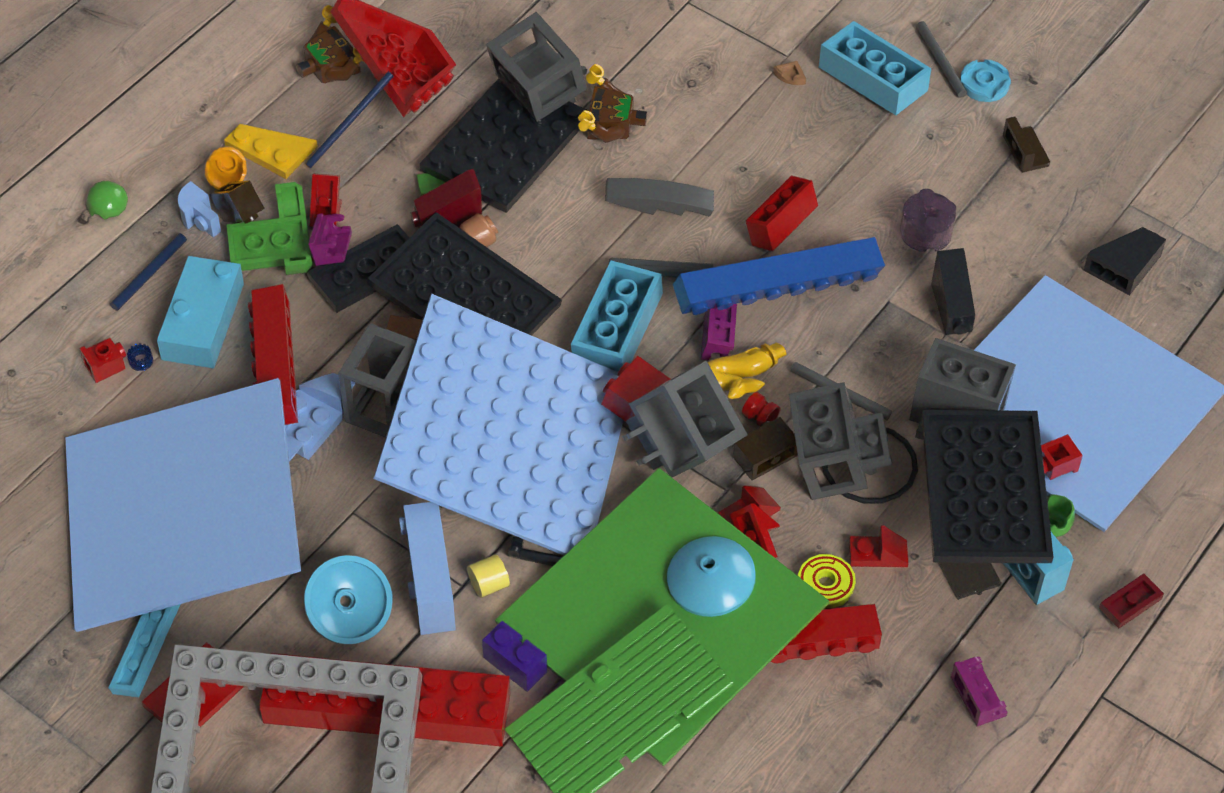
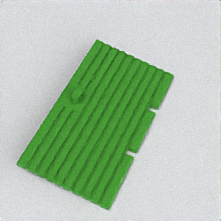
M666 604L511 723L505 730L553 793H595L625 769L619 762L622 758L627 756L632 763L681 726L675 719L677 715L682 712L687 720L730 688L733 682L671 607Z

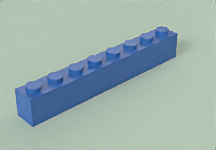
M872 237L681 273L672 285L682 314L692 312L693 315H699L708 309L717 308L718 310H724L737 303L750 305L758 299L766 298L770 301L789 293L791 296H796L809 289L821 291L827 289L830 285L839 284V286H847L861 279L863 282H868L878 277L879 272L885 267V263L876 238Z

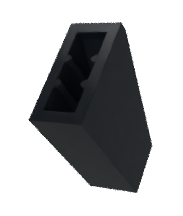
M1141 227L1091 250L1087 254L1083 271L1130 296L1161 257L1166 239L1155 232Z
M964 248L937 251L931 286L945 334L961 335L972 332L976 315Z

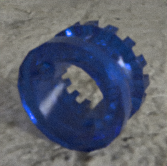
M139 343V345L134 344L135 346H131V349H128L127 352L129 365L136 371L147 370L153 364L151 348L146 346V344L142 345V343ZM138 355H145L144 360L141 359V361H136L135 357Z

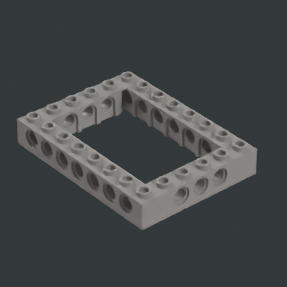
M175 645L151 793L191 792V788L188 785L191 766L195 764L196 760L193 753L196 734H200L201 728L198 725L201 703L205 702V692L200 686V682L217 683L219 687H225L226 684L247 686L249 690H255L256 687L277 689L280 693H285L286 690L308 692L311 696H316V693L338 695L342 699H346V696L369 698L373 702H376V699H384L371 793H408L422 674L419 668Z

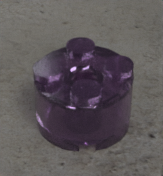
M922 189L919 193L911 196L904 204L900 225L904 243L919 252H926L927 249H935V251L944 249L952 239L956 218V205L945 196L934 193L931 189Z

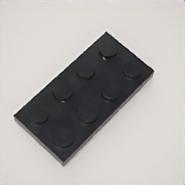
M396 224L347 250L344 262L319 265L308 271V279L335 312L338 313L377 292L367 285V278L409 239V236Z

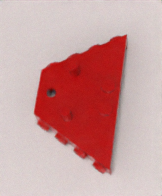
M337 0L330 13L358 51L361 59L367 64L373 76L378 82L388 71L394 76L383 89L403 117L411 111L416 113L423 103L426 104L433 95L436 96L442 87H446L453 79L454 74L451 72L455 68L456 63L432 30L360 0Z

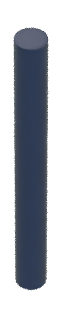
M179 233L110 303V306L118 311L187 241L186 237Z

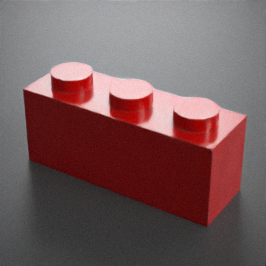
M791 175L745 220L752 246L774 251L818 207L812 180Z

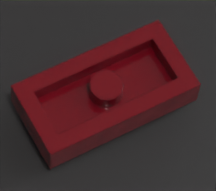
M1143 573L1100 603L1099 609L1119 629L1162 600L1164 593Z

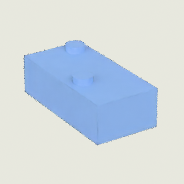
M432 502L403 505L405 517L399 518L401 535L407 534L413 582H408L410 600L416 599L420 634L426 635L455 631L453 595L439 505Z

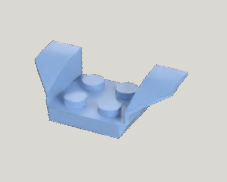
M331 373L300 384L299 390H296L298 423L285 425L289 462L296 453L309 460L342 421L344 412L338 374ZM351 381V389H352V388L354 387V385H355V382H353V381Z

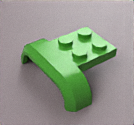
M296 182L275 184L279 218L251 221L246 224L244 222L227 224L230 262L241 264L242 271L285 266L286 275L307 273L312 266L302 186Z

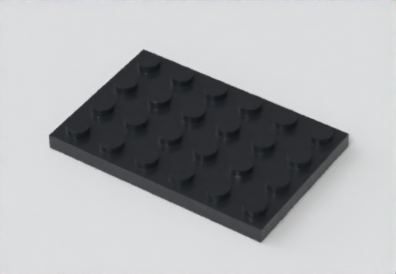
M498 78L420 162V171L446 183L467 170L474 169L481 187V201L507 213L580 131L578 117L583 111L589 110L568 101L536 122Z
M437 212L367 278V285L415 319L423 320L431 294H434L531 336L561 306L562 302L561 298Z
M923 410L922 428L933 563H1052L1054 556L1038 411Z

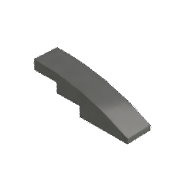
M607 178L606 202L654 215L656 210L659 209L682 216L685 210L710 217L714 211L713 190L655 179Z

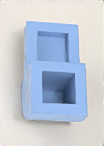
M190 181L181 189L178 195L182 223L187 229L196 225L200 231H206L212 237H215L221 232L218 214L211 210L208 194Z

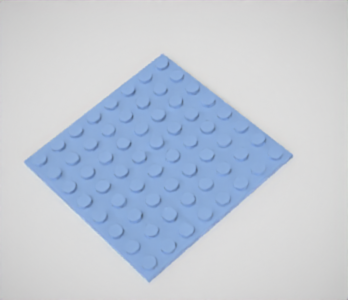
M1046 275L974 349V351L1016 364L1005 410L1038 411L1041 445L1067 434L1083 455L1079 471L1075 473L1071 471L1052 480L1045 473L1046 493L1048 496L1055 494L1067 497L1073 502L1075 514L1103 532L1108 529L1224 395L1223 384Z
M431 294L373 479L561 555H566L598 525L623 424V419L601 405L605 396L603 392L605 385L611 378L616 380L619 377L618 372Z
M279 378L65 437L74 630L76 632L301 572Z

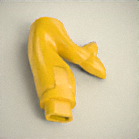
M777 342L772 345L764 343L760 346L761 349L753 347L742 353L716 358L707 363L723 391H729L728 398L737 399L746 393L756 392L765 385L763 381L745 377L760 375L778 363V359L787 355L785 348Z

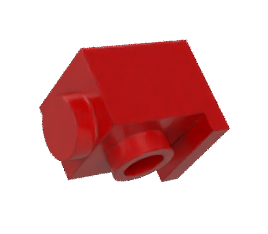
M108 338L87 349L85 346L79 348L84 366L95 383L126 369L123 360L126 357V353L120 342L114 344L112 339Z
M1068 434L1041 445L1044 474L1046 473L1050 480L1071 471L1073 473L1079 471L1083 455Z

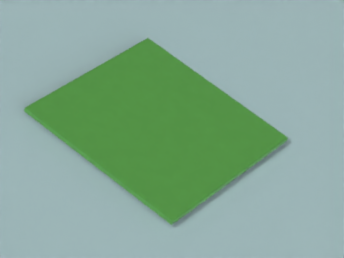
M658 468L507 608L495 622L499 624L501 621H504L522 635V643L527 639L547 655V667L566 682L655 612L668 604L729 677L733 685L687 720L682 712L675 717L681 726L647 751L662 766H665L829 604V600L667 473ZM709 536L724 537L744 547L753 560L756 572L755 585L749 598L734 611L713 617L695 615L680 607L671 596L667 583L668 567L677 551L693 540ZM708 564L705 568H712L714 565Z

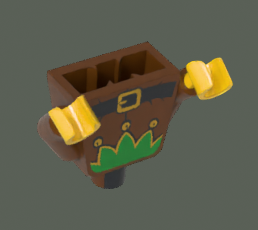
M326 5L323 8L322 16L325 18L324 22H320L312 37L303 47L305 60L296 64V69L302 78L314 73L320 82L324 84L332 81H347L352 75L361 72L360 62L363 61L355 47L353 48L337 27L330 26L331 23H337L330 13L333 8L331 5Z
M594 64L586 75V81L590 84L597 83L598 85L594 86L590 111L585 110L578 117L580 121L578 127L581 131L587 130V139L590 140L600 139L608 143L617 139H627L630 134L631 125L646 126L647 111L633 110L634 97L615 87L607 78H602L604 75L603 68L598 64Z

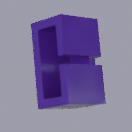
M501 621L482 639L483 658L503 674L510 676V679L526 692L547 673V655L527 639L522 643V635L504 621Z

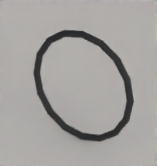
M885 427L888 434H891L904 444L911 456V475L908 482L898 492L883 498H863L851 493L841 495L863 504H883L902 496L913 485L918 472L917 455L909 441L894 429ZM828 465L822 466L823 473L830 485L836 484L828 470Z

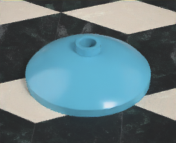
M717 536L702 537L684 545L673 556L667 571L668 588L675 602L692 614L706 617L721 616L740 607L751 595L756 580L755 566L746 549L733 540ZM708 564L714 565L712 568H705Z
M339 556L324 562L310 576L304 591V609L310 624L321 636L338 644H357L372 638L384 627L392 610V590L385 574L374 563L358 556ZM342 596L349 598L350 604L348 607L341 605L340 599Z

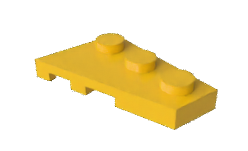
M239 124L224 139L225 146L239 149L245 158L285 179L318 147L317 140L243 124Z

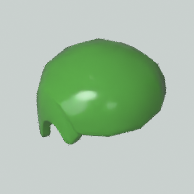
M101 181L95 183L90 188L86 207L91 216L97 214L106 220L119 216L125 211L128 196L125 189L119 184L111 181Z
M1049 495L1047 502L1051 532L1055 537L1063 536L1069 532L1074 524L1075 508L1073 502L1065 496Z

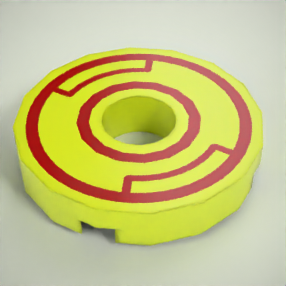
M819 554L809 558L801 565L798 576L829 600V604L825 608H836L844 605L855 589V573L852 567L844 559L832 554ZM828 577L834 583L830 586H824L819 582V579Z

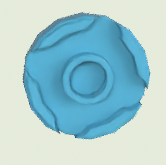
M985 59L984 62L975 60L967 64L963 68L960 81L967 91L966 95L980 102L1000 100L1006 96L1011 84L1009 72L1003 65Z

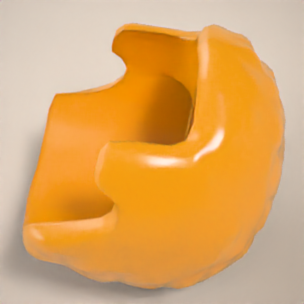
M223 146L214 150L206 160L205 177L207 182L215 189H219L229 182L243 181L247 174V164L243 154L239 149L232 146Z

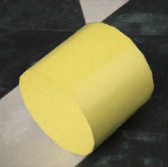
M496 554L467 566L471 584L480 598L510 585L509 575L504 563Z

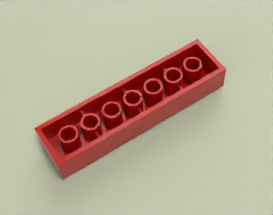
M414 667L419 668L422 674L415 738L503 747L511 694L510 676ZM263 688L260 711L264 724L379 735L384 699H376V702H373L369 698L346 696V699H342L338 695L316 693V696H311L308 692L286 690L285 693H280L277 689Z

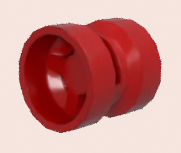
M754 392L745 402L742 414L748 419L757 420V425L761 426L766 421L777 419L781 408L774 402L768 403L765 396L759 392Z

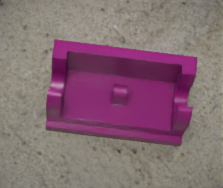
M323 213L317 214L309 240V247L316 266L344 262L352 236L351 226L337 227L334 225L335 221H343L344 215L332 214L323 216Z
M733 304L724 310L712 308L705 312L700 360L708 361L712 353H720V357L728 356L730 350L733 351L737 304Z
M979 656L955 662L951 674V679L977 727L1006 717L1008 713L1005 702L999 700L981 664L983 661Z

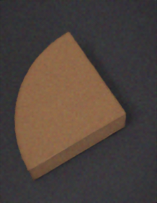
M798 61L774 66L773 73L781 81L791 85L806 84V77Z

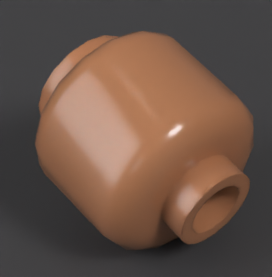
M476 214L463 222L459 227L486 247L496 242L495 234L498 233V230L488 215L484 217L481 214Z

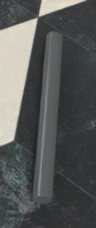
M924 21L919 22L916 26L957 96L959 98L964 97L967 94L965 87Z
M797 362L791 367V372L820 387L837 384V382ZM846 388L852 403L873 414L882 412L885 420L890 418L892 410Z

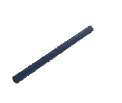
M389 71L305 163L310 168L314 166L394 77Z

